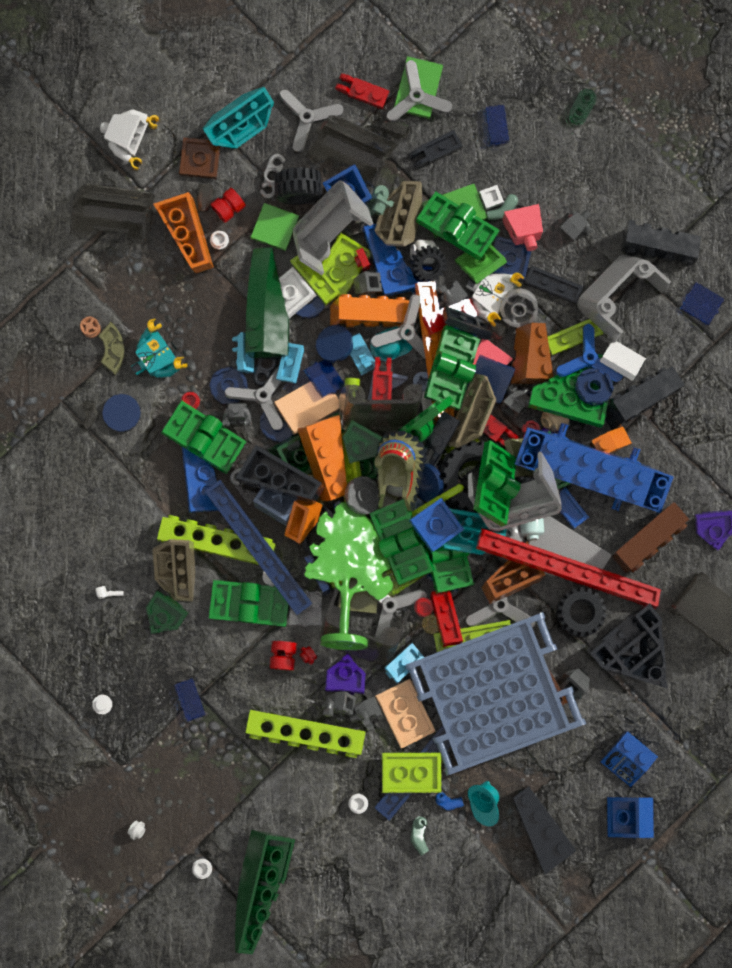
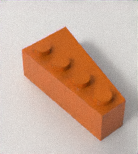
M187 192L154 203L153 205L169 229L191 269L195 273L214 268L192 195Z
M342 294L330 305V326L346 324V327H354L364 324L366 327L379 326V323H382L383 327L400 326L404 322L410 300H407L406 297L389 299L387 296L370 298L368 295H361L357 298L352 297L350 294Z
M340 415L331 416L298 428L297 430L314 479L321 482L325 487L320 495L321 500L331 501L344 496L347 482Z

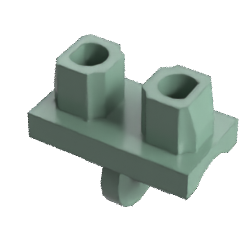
M379 185L374 188L373 194H371L372 199L366 206L371 216H374V214L383 215L385 209L392 207L394 202L387 201L389 191L385 186Z

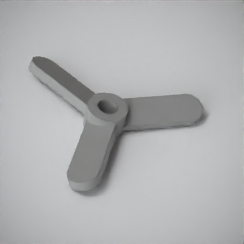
M409 60L405 64L410 94L387 113L388 120L391 122L396 121L414 105L424 104L444 112L451 111L452 103L450 101L424 93L421 89L417 65L413 60ZM418 94L420 95V97L415 98L414 95Z
M282 90L279 94L280 99L300 118L293 143V149L297 153L304 150L310 126L314 121L338 116L343 113V106L340 104L311 110L306 109L288 90ZM309 115L310 118L305 119L304 116Z
M411 296L403 324L398 329L373 336L371 338L372 346L380 347L405 339L425 359L423 340L414 329L421 303L420 296Z
M279 366L274 370L263 387L258 390L232 387L225 390V396L229 399L256 401L260 404L272 428L275 430H280L283 427V422L271 400V395L281 383V381L276 379ZM264 394L266 398H261L260 395Z
M507 597L468 616L466 623L469 627H474L497 614H504L516 622L531 616L509 604ZM500 602L504 603L505 605L502 609L498 608L497 604Z
M417 590L396 597L387 595L385 598L377 600L381 604L382 611L375 634L376 640L384 642L396 609L415 604L420 598H427L426 592L424 590ZM389 601L393 603L391 608L386 606Z

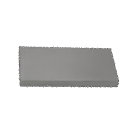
M550 516L543 518L544 534L538 536V540H530L528 542L529 545L600 569L605 567L611 557L610 553Z

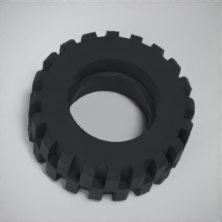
M471 441L459 448H454L444 457L438 469L441 474L439 475L440 480H443L444 484L443 493L459 484L458 472L463 464L469 461L481 462L484 441ZM464 491L446 500L452 509L478 513L473 509L474 505L469 499L468 494Z

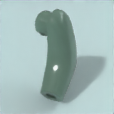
M510 194L506 197L500 208L487 211L488 220L503 219L504 212L513 210L518 204L517 196Z
M419 816L413 821L410 840L422 856L429 851L424 840L427 820Z

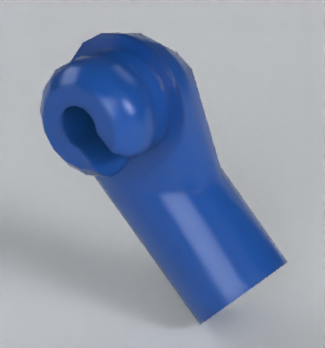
M443 792L436 794L435 801L437 805L446 811L464 806L462 797L450 799Z

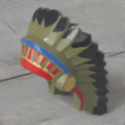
M405 431L387 433L379 441L375 458V467L378 468L377 483L379 484L378 507H383L387 485H392L394 487H403L402 498L408 511H414L417 494L419 493L418 488L421 485V478L423 476L422 471L425 468L424 463L427 460L424 443L420 442L417 436H412L411 433Z

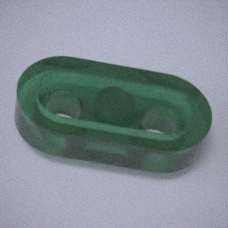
M584 89L576 98L569 112V119L573 124L581 125L587 120L597 100L593 90ZM584 96H589L591 99L586 100ZM580 111L582 115L578 116L576 115V112Z

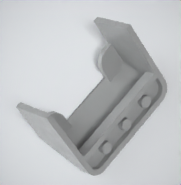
M340 180L335 183L293 228V237L299 260L320 275L324 274L322 261L326 260L330 255L329 243L352 220L356 223L365 222L370 227L373 225L368 207L345 182Z
M630 255L619 256L577 301L579 310L614 342L619 339L623 330L610 319L615 313L616 306L608 297L633 272L640 279H647L661 293L671 283L649 261Z
M538 452V468L533 472L535 480L520 484L519 493L511 499L507 525L501 527L480 514L490 530L501 531L556 515L561 511V499L554 474L542 452ZM469 473L468 497L474 505L478 482L473 474Z

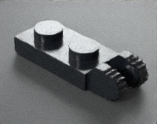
M452 130L421 145L420 148L410 152L408 156L412 159L424 153L425 158L414 164L415 169H418L463 148V145L455 130Z
M445 306L442 310L444 323L448 326L462 329L467 333L476 334L479 339L488 340L491 338L490 324L484 320Z
M445 411L441 414L424 447L426 450L425 457L430 449L435 451L429 460V464L433 466L440 455L444 453L461 423L460 420Z

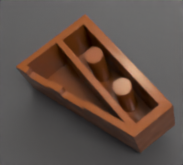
M529 323L516 328L514 345L516 358L512 364L515 371L510 383L540 384L548 381L553 377L546 323Z
M508 560L481 588L489 603L492 604L540 582L544 578L545 573L541 570Z

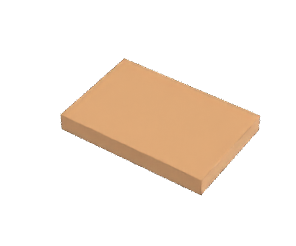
M323 374L274 402L293 435L298 434V428L320 421L343 407Z
M411 679L375 696L401 749L436 732L422 702H418L416 697L418 694Z

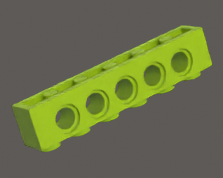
M168 515V518L162 517L157 537L159 542H166L170 539L190 540L194 543V550L259 565L237 534H235L234 530L224 528V531L216 529L217 526L205 524L204 527L198 525L197 521L189 519L183 522L179 521V517ZM178 527L185 528V533L182 536L175 535V530ZM198 531L204 534L203 539L200 541H196L193 538L194 534ZM215 536L222 537L220 545L212 544V539ZM263 537L275 552L276 544L272 543L273 540ZM234 540L241 542V547L237 550L231 548V543Z
M250 710L246 733L250 734L249 738L261 740V736L269 738L268 742L280 744V740L288 741L290 746L299 747L300 744H305L307 749L316 751L321 747L326 748L327 753L338 755V751L346 752L345 756L357 758V754H362L365 731ZM264 722H271L273 726L271 732H263L262 724ZM285 725H289L292 729V733L287 737L281 734V728ZM303 729H309L311 732V737L308 740H302L300 737V732ZM323 732L330 735V741L327 744L319 741V736ZM341 736L349 738L350 743L347 747L339 746L338 740Z

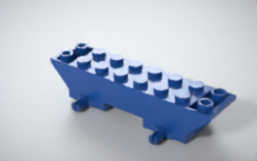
M561 423L558 434L527 427L514 463L515 465L534 471L538 468V452H542L553 471L554 478L614 497L615 500L611 509L619 511L623 500L661 513L674 476L637 461L641 449L633 447L630 458H623L569 440L565 436L569 425Z

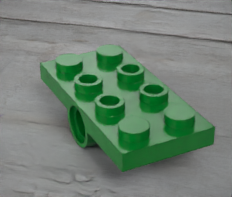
M436 191L416 219V223L479 261L500 231L477 217L476 211L471 205L461 203L459 206Z
M448 325L443 326L423 398L436 402L441 397L445 400L450 396L454 403L449 408L457 411L461 409L467 384L472 380L476 370V365L473 363L480 341L478 337Z
M450 396L445 400L441 397L399 431L411 433L412 436H417L420 442L424 441L431 435L437 423L434 417L449 407L454 401Z
M182 400L161 432L164 436L225 474L228 473L246 443L244 439L223 427L219 419L211 415L202 414Z
M489 440L484 442L473 509L502 527L507 525L511 499L517 496L521 485L514 479L516 457Z
M404 499L370 513L380 538V550L383 556L388 558L398 585L435 571L423 540L409 522L413 515L411 511L407 510Z
M425 544L435 571L431 572L436 594L474 585L467 558L469 553L444 549L443 546L431 552Z
M213 580L209 619L286 627L289 604L275 586Z

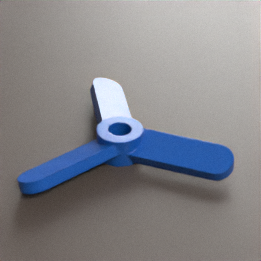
M591 324L583 326V355L557 367L556 370L558 376L564 377L584 367H592L593 369H599V372L602 374L604 372L608 374L614 382H619L623 378V375L600 362L601 359L598 358L595 352L594 327Z

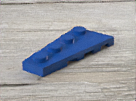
M373 224L371 227L369 225L364 226L363 232L376 273H380L381 281L379 282L382 285L383 296H392L416 290L415 284L418 281L415 280L412 275L413 272L405 264L400 251H397L395 246H387L376 235V224Z
M182 447L189 513L219 511L205 493V490L217 482L214 469L209 463Z

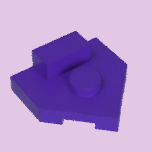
M732 510L694 514L696 534L718 551L727 538L732 535Z
M346 654L338 663L327 670L325 691H346L353 696L354 693L364 694L366 673L359 668L349 654Z

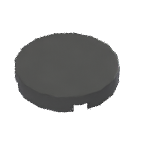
M361 476L354 478L345 488L346 504L356 514L366 515L378 509V485L370 477Z

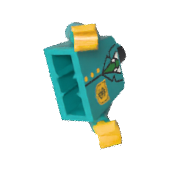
M156 318L148 321V327L141 335L136 346L137 350L135 353L140 360L133 364L131 368L136 375L147 370L151 377H171L181 368H186L187 364L181 365V360L184 357L176 358L159 332H155L162 325L160 323L155 327L154 321Z

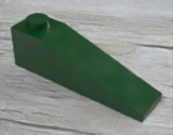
M340 417L341 433L343 434L345 432V425ZM299 433L268 450L269 453L305 474L311 472Z

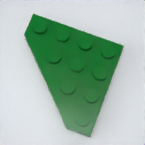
M598 354V358L601 359L603 355ZM584 367L564 377L556 375L547 382L533 387L528 407L602 428L608 401L602 405L593 406L586 404L578 397L575 391L576 379L582 371L593 369L592 367ZM590 384L593 390H599L596 384Z

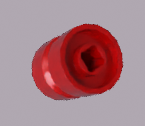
M231 187L222 194V199L217 198L210 204L214 212L224 223H227L234 217V212L239 213L246 207L244 201Z
M272 641L271 652L273 656L270 657L269 668L294 671L295 659L292 657L296 654L297 643Z

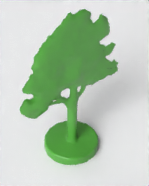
M341 502L336 506V513L333 518L328 516L327 512L319 517L316 532L325 538V541L319 546L314 543L309 546L312 554L318 556L314 563H308L305 567L306 572L304 575L309 579L314 578L328 583L334 582L336 589L341 593L339 633L323 635L320 645L336 650H362L368 647V640L359 635L348 634L351 598L354 593L367 591L368 594L377 600L385 598L392 590L393 582L390 576L383 578L382 573L389 570L391 565L388 558H385L380 550V538L372 520L368 519L366 515L354 513L345 502ZM350 578L357 579L356 586L349 589Z

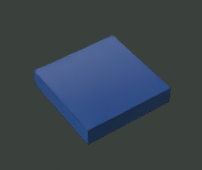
M442 498L409 520L431 552H434L464 530Z

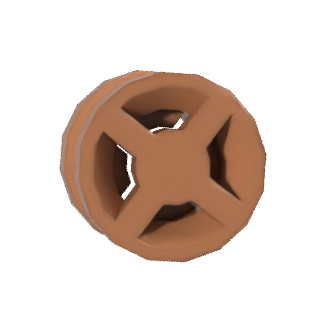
M85 317L80 323V329L86 337L95 338L100 334L101 326L94 317Z

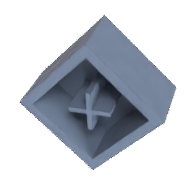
M261 489L254 498L253 503L255 508L287 527L293 503L298 499Z

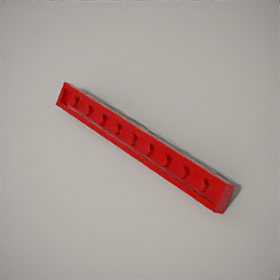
M482 529L479 533L476 546L478 550L644 606L650 603L654 609L658 607L661 589Z

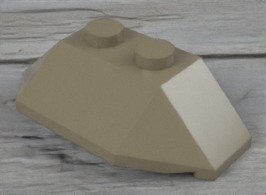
M403 181L397 189L389 194L387 201H393L394 204L392 207L386 208L383 215H379L375 228L376 235L387 246H406L414 242L419 225L416 223V219L422 211V183L419 181Z
M474 374L464 396L461 409L458 410L456 418L461 423L448 446L459 448L482 436L496 402L487 376Z
M170 539L154 547L152 551L156 582L170 594L173 600L193 602L195 585L194 543L190 540Z

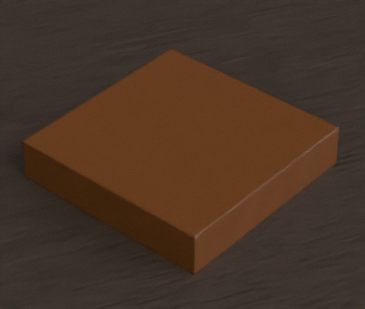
M183 137L180 176L217 179L221 146L212 145L210 140Z

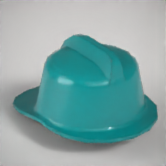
M399 326L392 327V328H390V329L384 330V331L378 333L377 335L382 334V333H385V332H388V331H391V330H394V329H398ZM405 339L380 347H374L370 344L371 353L374 357H380V361H386L387 358H392L393 360L409 353L413 348Z
M489 781L471 786L468 789V797L474 817L484 826H494L499 819L497 807L499 801L498 791Z

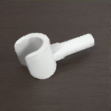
M105 586L98 587L95 590L97 597L100 599L108 596H123V591L107 592Z

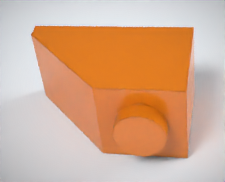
M623 427L609 431L591 440L589 443L591 448L609 454L632 444Z
M295 500L284 535L299 544L302 543L318 522L322 504Z

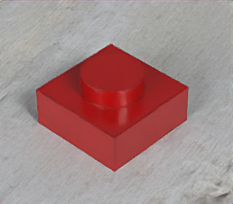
M364 249L356 250L354 261L357 267H361L363 272L369 270L370 263Z

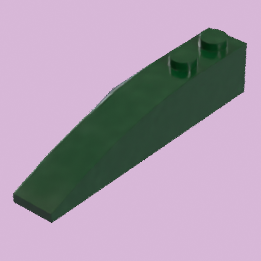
M272 247L253 249L247 293L245 353L251 358L289 356V317L285 307V299L282 294L281 282L278 277Z
M251 830L238 888L235 922L236 953L253 955L263 932L261 927L271 914L269 909L272 902H276L279 894H277L280 884L285 882L295 839L269 832Z

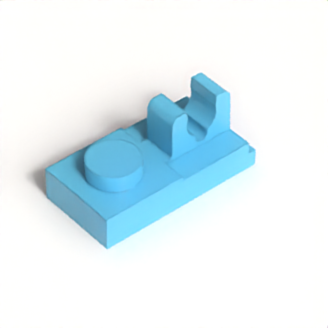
M240 332L237 337L232 338V341L238 342V347L232 348L233 352H237V370L245 373H254V358L245 353L246 333Z
M358 333L352 338L353 349L350 357L362 376L375 369V359L362 336Z
M289 343V356L281 358L276 377L277 380L296 384L304 353L303 345Z
M411 643L385 666V673L390 679L393 678L398 683L409 673L405 665L424 657L414 644Z

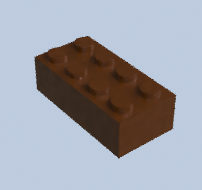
M673 502L611 557L625 573L629 571L634 573L644 564L642 562L644 558L649 560L658 552V546L662 548L673 539L671 536L673 533L677 535L687 527L686 522L689 518Z

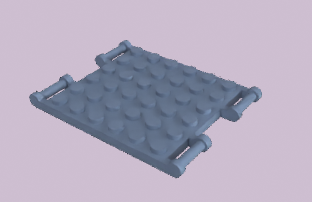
M543 612L405 665L406 670H409L418 696L416 697L418 702L433 697L446 734L433 738V742L437 744L446 768L444 770L446 776L586 724L574 699L572 686L557 692L543 655L557 650V647L552 642L544 621L545 616ZM537 622L546 647L540 649L531 623ZM417 666L422 668L430 689L429 692L425 693L416 669ZM562 696L566 697L573 715L574 722L569 723L560 700ZM448 739L458 763L454 767L444 743Z

